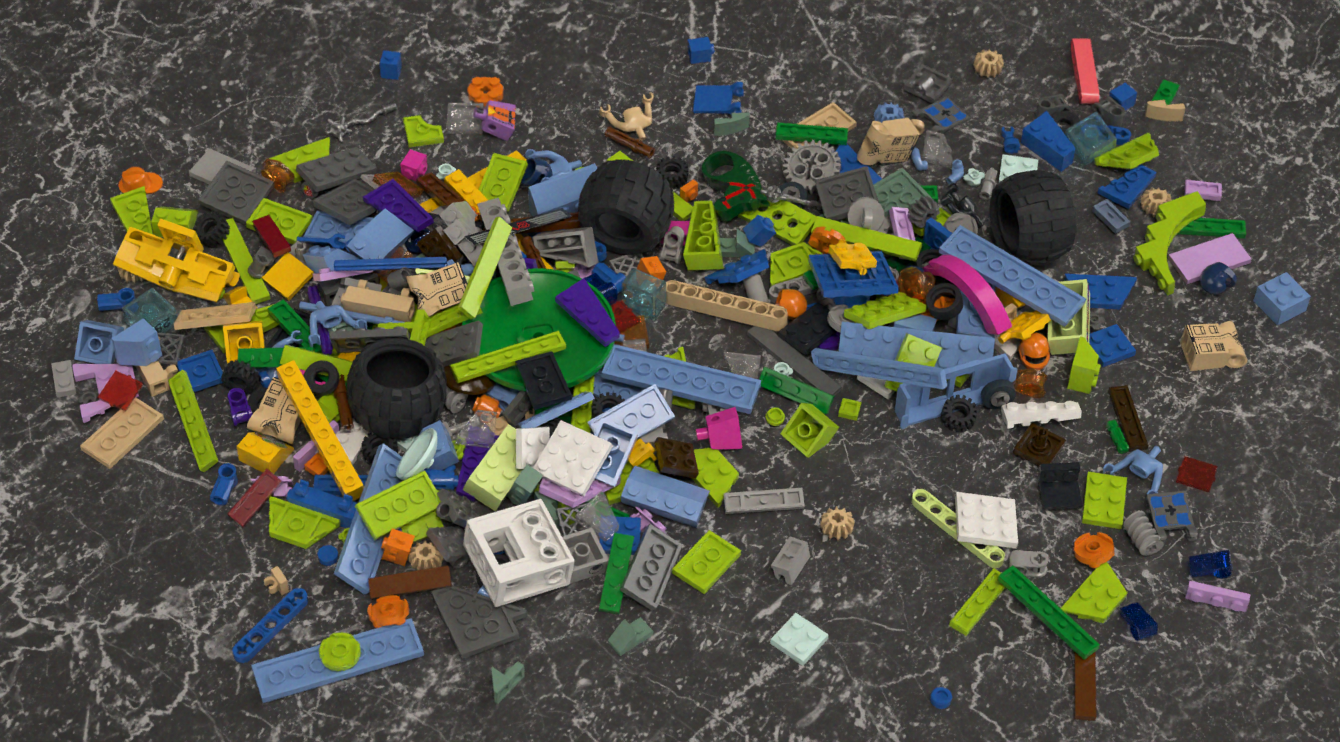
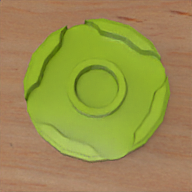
M344 632L333 633L329 635V638L321 642L319 647L320 660L328 669L345 671L352 668L359 661L361 656L360 644L351 634Z

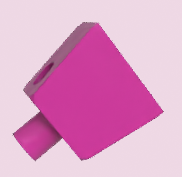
M736 407L706 416L707 427L696 429L697 441L708 439L711 449L742 448Z

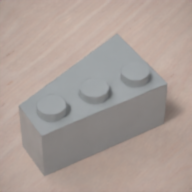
M592 227L543 232L533 236L536 249H539L540 256L556 260L561 259L569 263H578L586 267L599 263Z

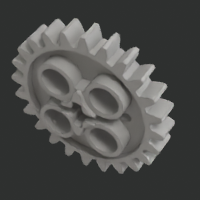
M814 140L811 141V144L805 141L804 146L798 143V149L792 147L793 153L787 152L788 158H784L785 164H783L786 182L801 184L806 191L809 190L810 195H812L813 190L817 192L814 180L840 174V170H842L841 159L838 156V152H834V147L829 148L828 143L822 146L821 141L815 144Z

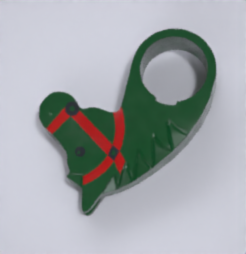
M718 151L712 153L704 160L702 172L708 185L712 189L725 192L724 197L717 199L714 203V208L720 220L729 221L742 212H754L760 206H770L767 197L760 193V190H763L756 172L743 157L729 151ZM724 165L733 166L731 171L723 175H711L718 167Z

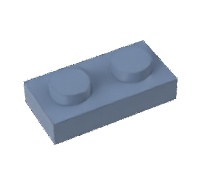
M1108 199L1093 206L1092 211L1115 234L1130 226V221Z

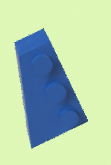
M1047 111L1023 128L1021 144L1060 172L1073 163L1076 148Z

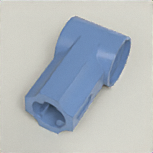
M496 382L494 388L483 393V395L499 400L500 408L505 411L506 407L520 391L512 388L507 389Z

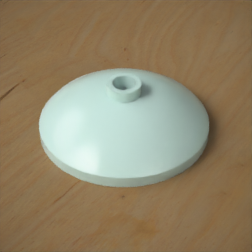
M433 428L422 432L406 450L396 471V476L399 479H408L422 472L425 468L431 467L434 462L433 457L437 450L438 441L437 432Z

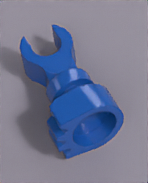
M1003 126L1001 136L1004 138V151L1009 154L1018 153L1020 142L1019 139L1013 136L1014 128L1011 126L1008 132L1005 131Z

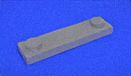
M803 488L723 494L725 514L804 509L805 507Z

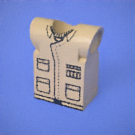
M909 118L887 120L882 123L873 121L857 154V159L864 165H873L878 161L880 163L908 161L921 134Z
M460 262L427 274L406 276L410 290L419 297L417 309H425L429 317L440 310L459 304L468 284Z
M1232 321L1224 322L1221 325L1196 324L1185 326L1180 343L1190 371L1222 368L1224 366L1240 368L1246 365L1247 357L1238 340V333Z
M272 378L259 409L252 414L248 421L247 429L271 435L276 439L293 444L295 430H297L301 419L278 378Z

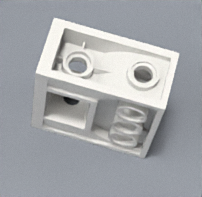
M542 499L467 520L463 546L495 607L570 585L575 560ZM505 550L511 562L499 565L493 553Z

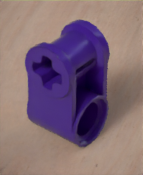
M241 388L231 389L228 392V402L233 424L237 426L239 423L249 421L252 411L250 405H248L244 390Z

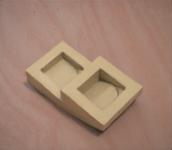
M1165 100L1148 101L1145 116L1163 121H1182L1185 106L1184 104L1166 105Z

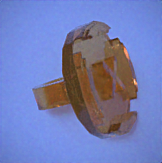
M915 267L902 270L900 272L901 276L898 277L900 292L905 293L911 298L918 299L919 302H924L928 291L935 284L933 274L921 272Z

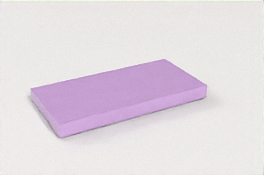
M1233 233L1169 254L1168 257L1186 284L1199 281L1202 270L1216 262H1222L1231 269L1251 263V257Z

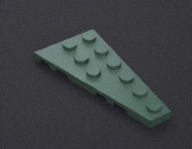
M903 168L873 184L878 201L884 210V217L890 216L889 210L892 207L908 208L910 210L912 209L911 205H914L915 200H919L920 197L928 196L932 198ZM848 218L836 220L849 224Z

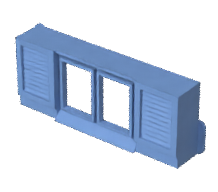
M1006 353L981 361L977 359L946 368L945 375L946 380L948 379L946 395L929 399L931 387L906 383L899 384L895 413L900 421V428L905 429L907 426L940 417L945 401L950 399L951 396L955 398L956 395H960V398H962L964 395L966 400L972 399L971 404L973 402L976 405L983 404L981 399L983 387L989 382L999 379L1010 382L1015 381L1017 368L1013 367ZM973 372L970 388L953 392L956 377ZM954 409L952 413L960 411V409Z

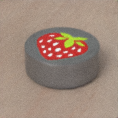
M306 181L302 183L301 188L306 197L313 199L318 195V192H315Z

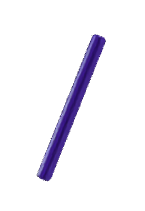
M315 285L313 287L309 286L307 292L309 301L312 304H316L318 301H321L318 287ZM317 323L322 353L331 355L333 353V346L328 328H325L321 323Z

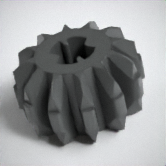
M922 196L919 200H915V204L911 205L912 209L908 211L911 222L917 227L922 228L925 227L926 221L931 217L934 220L937 219L936 216L940 214V207L932 198Z

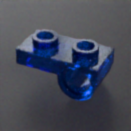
M596 273L584 278L603 294L610 305L617 302L618 292L612 282L605 283Z
M1229 550L1189 556L1192 577L1214 574L1216 578L1224 579L1232 575V562Z
M1138 602L1120 608V615L1130 625L1131 634L1136 641L1157 635V622Z

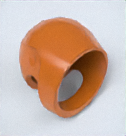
M781 289L775 305L786 308L788 319L794 320L806 311L807 300L798 290Z
M1034 332L1030 338L1020 341V359L1026 368L1036 371L1043 369L1050 359V348L1048 339L1043 334ZM1025 355L1031 358L1045 356L1046 359L1040 364H1032L1025 359Z

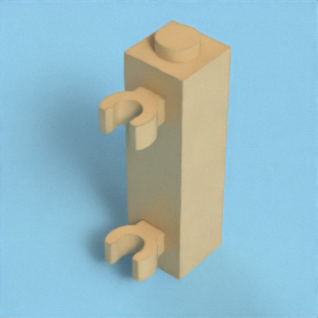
M360 279L357 287L348 286L346 292L341 296V304H343L344 310L384 318L388 316L404 322H411L415 313L414 298H412V295H409L411 292L409 288H403L401 295L369 290V287H366L368 281Z
M159 361L152 362L147 366H136L152 397L170 390L168 380L177 374L178 371L175 364L163 370Z

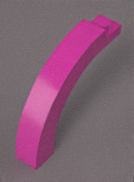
M942 255L930 260L929 264L923 267L926 274L940 276L949 280L966 295L978 312L988 334L999 335L1013 327L993 289L969 264L953 255Z

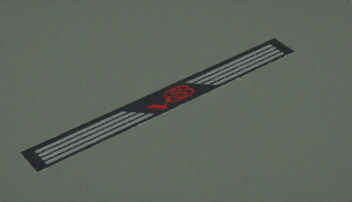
M560 208L509 223L512 227L510 234L568 218L572 215L565 209ZM490 229L464 237L472 244L477 245L486 241Z

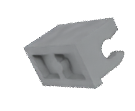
M793 537L788 538L771 564V568H773L775 577L778 580L783 575L787 584L792 585L810 558L808 542Z

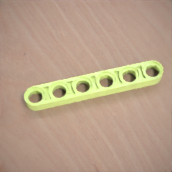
M924 489L915 490L912 495V505L957 540L956 524L948 525L945 523L948 519L956 522V513ZM923 496L926 501L919 502L916 500V497ZM938 508L941 510V512L935 514L932 513L930 509ZM958 541L988 566L999 568L1003 565L1005 554L998 546L985 545L984 549H978L975 546L977 543ZM998 555L1001 559L993 561L990 556Z

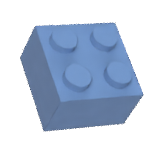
M1285 272L1258 286L1254 302L1278 326L1305 312L1311 296Z

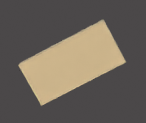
M832 102L797 124L848 128V131L856 127L857 122ZM782 140L791 149L792 147L798 149V143L802 146L805 145V142Z
M255 302L181 310L174 322V328L179 330L250 322L256 310Z
M134 398L80 446L81 450L111 469L162 422L164 417L138 398Z

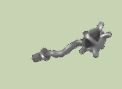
M395 102L386 106L381 105L380 109L369 118H355L345 123L344 117L340 121L335 122L328 119L331 126L330 130L326 131V134L338 137L341 143L343 142L342 137L346 133H352L351 129H347L351 124L370 123L379 114L386 115L387 112L396 110L397 105Z
M770 186L760 190V193L765 194L768 201L776 203L780 199L792 200L803 205L817 206L818 210L823 209L820 200L818 202L790 196L789 194H782L777 186Z

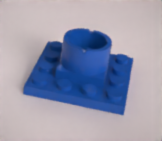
M882 251L871 252L877 260L876 268H866L867 273L865 275H860L856 269H841L830 254L809 255L808 257L809 265L822 296L833 298L836 305H848L847 308H852L854 305H862L870 301V296L898 293V285Z

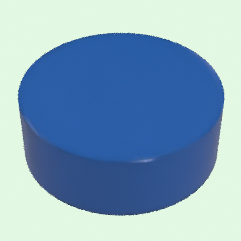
M264 370L259 372V380L263 388H268L271 380Z
M331 545L321 547L318 550L319 562L325 566L335 564L338 560L337 549Z
M944 687L935 688L931 693V703L939 709L947 708L951 704L952 694Z

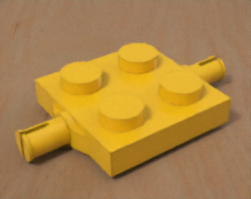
M841 239L836 245H829L828 252L841 269H856L860 275H865L867 273L866 268H876L877 260L863 243L847 244L844 239Z
M1037 310L1034 312L1024 311L1010 321L1013 327L999 334L998 341L1004 344V342L1012 338L1026 340L1035 331L1043 329L1045 324L1051 321L1048 314H1042Z

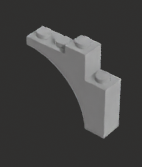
M467 201L454 202L439 214L448 226L443 231L454 245L459 246L475 267L484 243L474 245L464 236L478 233L475 226V217L478 215Z

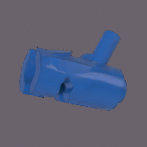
M454 464L447 467L444 471L424 469L436 490L443 488L454 491V487L458 485L459 475H455L454 470L456 466Z

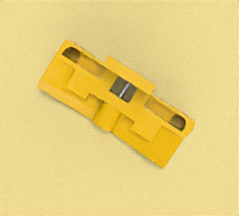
M161 218L158 227L164 238L129 227L113 263L114 266L167 290L218 303L225 285L235 286L240 277V274L234 271L235 266L233 263L203 253L204 248L196 231ZM172 247L179 250L176 258L169 256ZM183 253H186L184 260H180Z

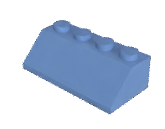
M596 164L529 186V212L532 217L560 208L565 209L568 213L578 212L580 193L592 172L596 171Z
M634 466L623 489L621 503L633 507L637 506L639 509H646L648 512L697 528L710 491Z

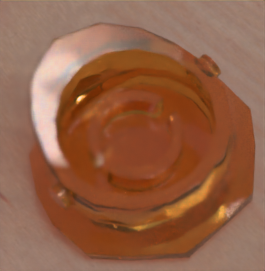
M267 158L262 163V176L274 181V188L281 193H285L286 185L295 179L294 173L282 162Z
M1033 368L1017 370L1016 379L1013 381L1015 391L1032 398H1043L1046 393L1044 384L1047 380V374Z

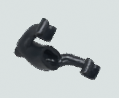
M956 183L950 184L947 188L948 194L941 198V204L952 215L960 212L970 215L975 219L978 229L981 228L984 224L976 215V204L968 195L960 199L956 193L959 191ZM953 201L960 210L954 207V205L952 204Z

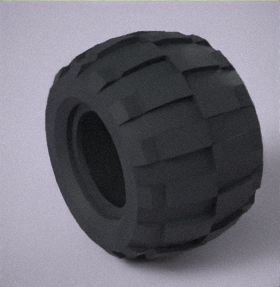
M631 160L604 162L600 167H597L595 172L591 173L580 193L578 203L579 225L581 228L592 227L594 240L605 245L606 249L622 254H642L655 248L669 229L674 213L673 190L669 187V182L661 174L645 164Z
M1030 170L1015 173L996 184L990 198L989 214L991 229L997 247L1030 266L1050 263L1070 252L1076 238L1077 219L1073 198L1061 177L1052 172Z
M402 338L382 339L361 349V353L356 355L347 375L346 396L354 419L363 426V429L380 437L404 439L418 436L423 428L437 421L446 402L447 379L441 360L436 357V353L431 348L413 340Z

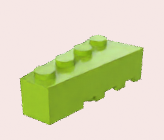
M694 201L683 254L688 270L724 269L717 215L712 201Z

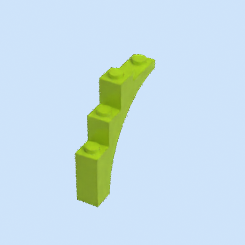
M1198 191L1158 205L1156 214L1158 222L1147 226L1145 234L1147 243L1139 245L1135 249L1134 261L1136 265H1139L1143 271L1149 269L1150 274L1157 279L1159 288L1164 290L1167 296L1173 294L1175 288V281L1170 273L1167 262L1168 248L1182 228L1193 220L1205 215L1206 203Z

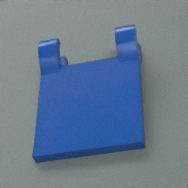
M736 82L733 85H696L693 113H742L741 102L732 103L733 94L738 97L744 95L743 82Z
M335 234L329 239L297 237V241L309 245L329 246L340 250L346 248L350 252L347 245L352 239L346 243L340 242L339 239H345V235Z

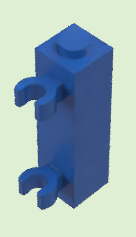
M302 479L300 483L296 482L293 489L288 491L286 497L290 503L339 519L340 526L344 528H350L356 511L355 505L357 504L352 501V496L344 494V498L317 490L309 487V482Z

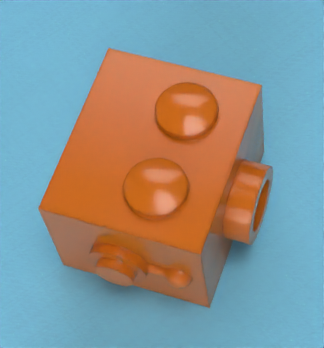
M657 256L641 258L634 278L642 292L658 291L665 277L666 270Z
M391 529L389 538L384 537L381 546L382 549H385L382 559L405 566L415 536Z

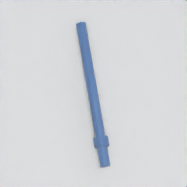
M300 302V309L318 310L316 304ZM345 310L354 320L364 319L366 322L374 324L388 322L404 323V321L395 320L393 317L386 316L384 318Z

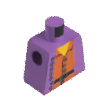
M488 101L484 109L475 108L473 117L482 120L481 129L508 141L515 130L516 105Z

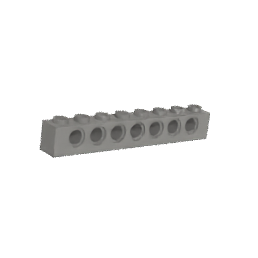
M499 198L477 204L485 230L491 229L496 217L502 218L508 224L511 223L505 204L501 205ZM515 233L510 234L497 267L510 305L513 306L533 300L531 292H534V287Z

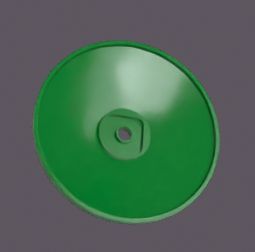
M528 269L534 287V292H531L533 300L513 306L510 305L501 276L492 280L480 305L483 313L477 315L474 319L462 322V326L478 320L483 324L479 356L559 331L566 343V349L553 354L568 388L589 379L604 366L612 353L615 341L605 347L555 302V296L582 278L554 269ZM587 282L616 326L615 316L610 304L598 289ZM515 365L485 374L501 385L526 391Z

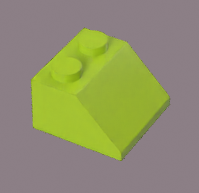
M163 206L155 208L151 221L153 234L163 237L158 227L160 218L193 230L198 210Z
M1081 336L1067 389L1090 394L1091 388L1096 387L1101 364H1097L1099 355L1087 340Z
M801 403L780 434L806 457H810L830 442L839 426L813 404Z

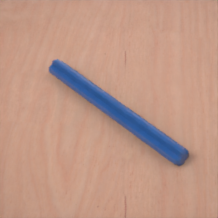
M446 257L334 261L335 271L398 270L403 267L408 269H431L447 266Z

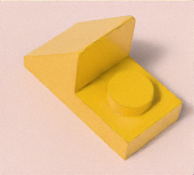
M246 286L236 287L223 294V299L228 305L252 302L247 295Z

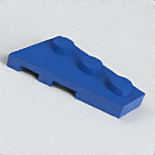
M1140 164L1138 167L1126 172L1118 180L1114 179L1109 185L1098 188L1097 193L1130 209L1156 177V172Z

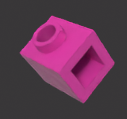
M410 149L401 162V176L416 181L418 177L426 173L427 155Z

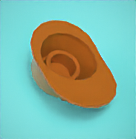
M131 167L122 172V179L119 181L118 186L122 193L145 186L146 194L159 191L162 188L163 181L155 173L145 172L140 167Z

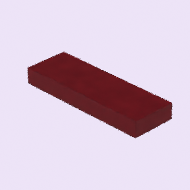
M270 215L252 221L254 228L274 258L291 252V246Z
M266 468L227 515L244 527L281 485L282 480Z

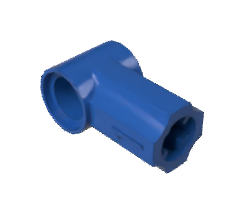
M597 263L592 270V276L604 285L605 290L611 296H615L624 290L625 285L626 287L629 286L628 279L624 274L620 272L618 274L615 273L605 263Z
M122 288L118 293L99 294L97 296L99 311L121 309L123 312L130 313L135 311L138 306L134 291L131 288Z
M230 463L223 464L218 469L219 475L210 495V500L217 505L223 506L227 504L233 488L238 483L236 468Z

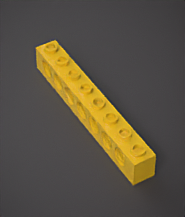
M293 360L277 367L279 381L342 496L344 494L352 496V501L359 499L364 485L296 362Z

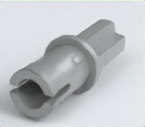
M994 168L988 169L985 179L982 180L979 197L983 200L991 198L992 190L996 186L995 180L998 172Z

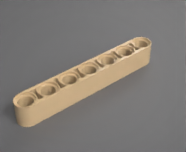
M675 280L667 281L664 284V300L668 305L774 331H780L788 325L787 309L782 306Z

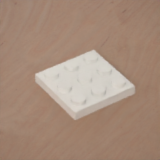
M560 421L533 468L543 474L542 478L584 497L613 445L604 439Z
M956 492L957 541L1017 548L1018 534L1015 499Z

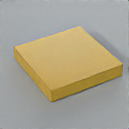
M288 252L262 279L290 301L313 277L314 272Z

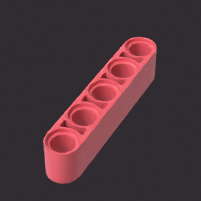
M1072 38L1071 55L1079 103H1099V88L1091 41L1089 38Z

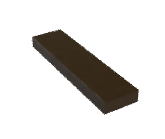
M1128 385L1109 387L1108 393L1125 442L1129 446L1128 451L1132 452L1136 449L1148 450L1149 445Z

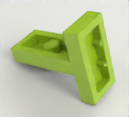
M425 309L417 310L414 322L379 323L378 327L393 329L398 326L407 328L410 340L422 343L425 346L431 320Z

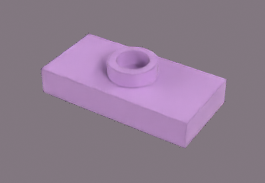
M1185 180L1184 196L1198 191L1203 199L1221 201V183Z

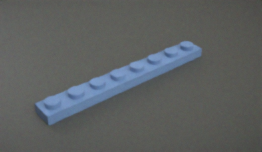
M819 348L811 351L813 364L822 370L937 389L947 387L944 368Z

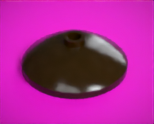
M450 365L443 367L447 379V387L456 392L469 395L483 394L492 390L496 385V382L486 375L457 383Z

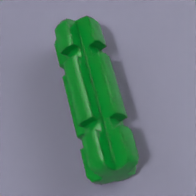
M1108 421L1106 427L1111 432L1110 435L1115 446H1118V452L1120 454L1127 453L1129 446L1127 442H1124L1125 438L1118 427L1117 421Z

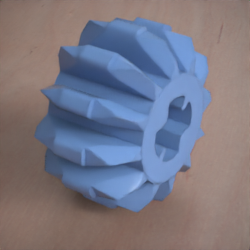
M884 102L883 105H878L875 110L874 120L882 123L887 120L903 119V109L899 108L898 104L893 105L892 102L890 104Z

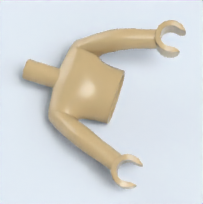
M649 93L650 99H647L643 94L642 102L645 104V115L640 107H633L623 112L625 122H620L610 112V105H607V111L600 107L599 114L602 117H606L615 128L624 132L636 131L638 138L644 140L646 136L643 128L652 124L651 103L654 97L653 93Z

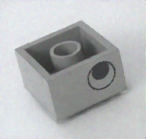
M593 528L562 537L575 560L570 584L605 573L609 560Z

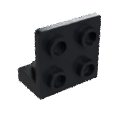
M1079 462L1040 464L1037 480L1044 510L1082 508L1083 503L1078 484Z

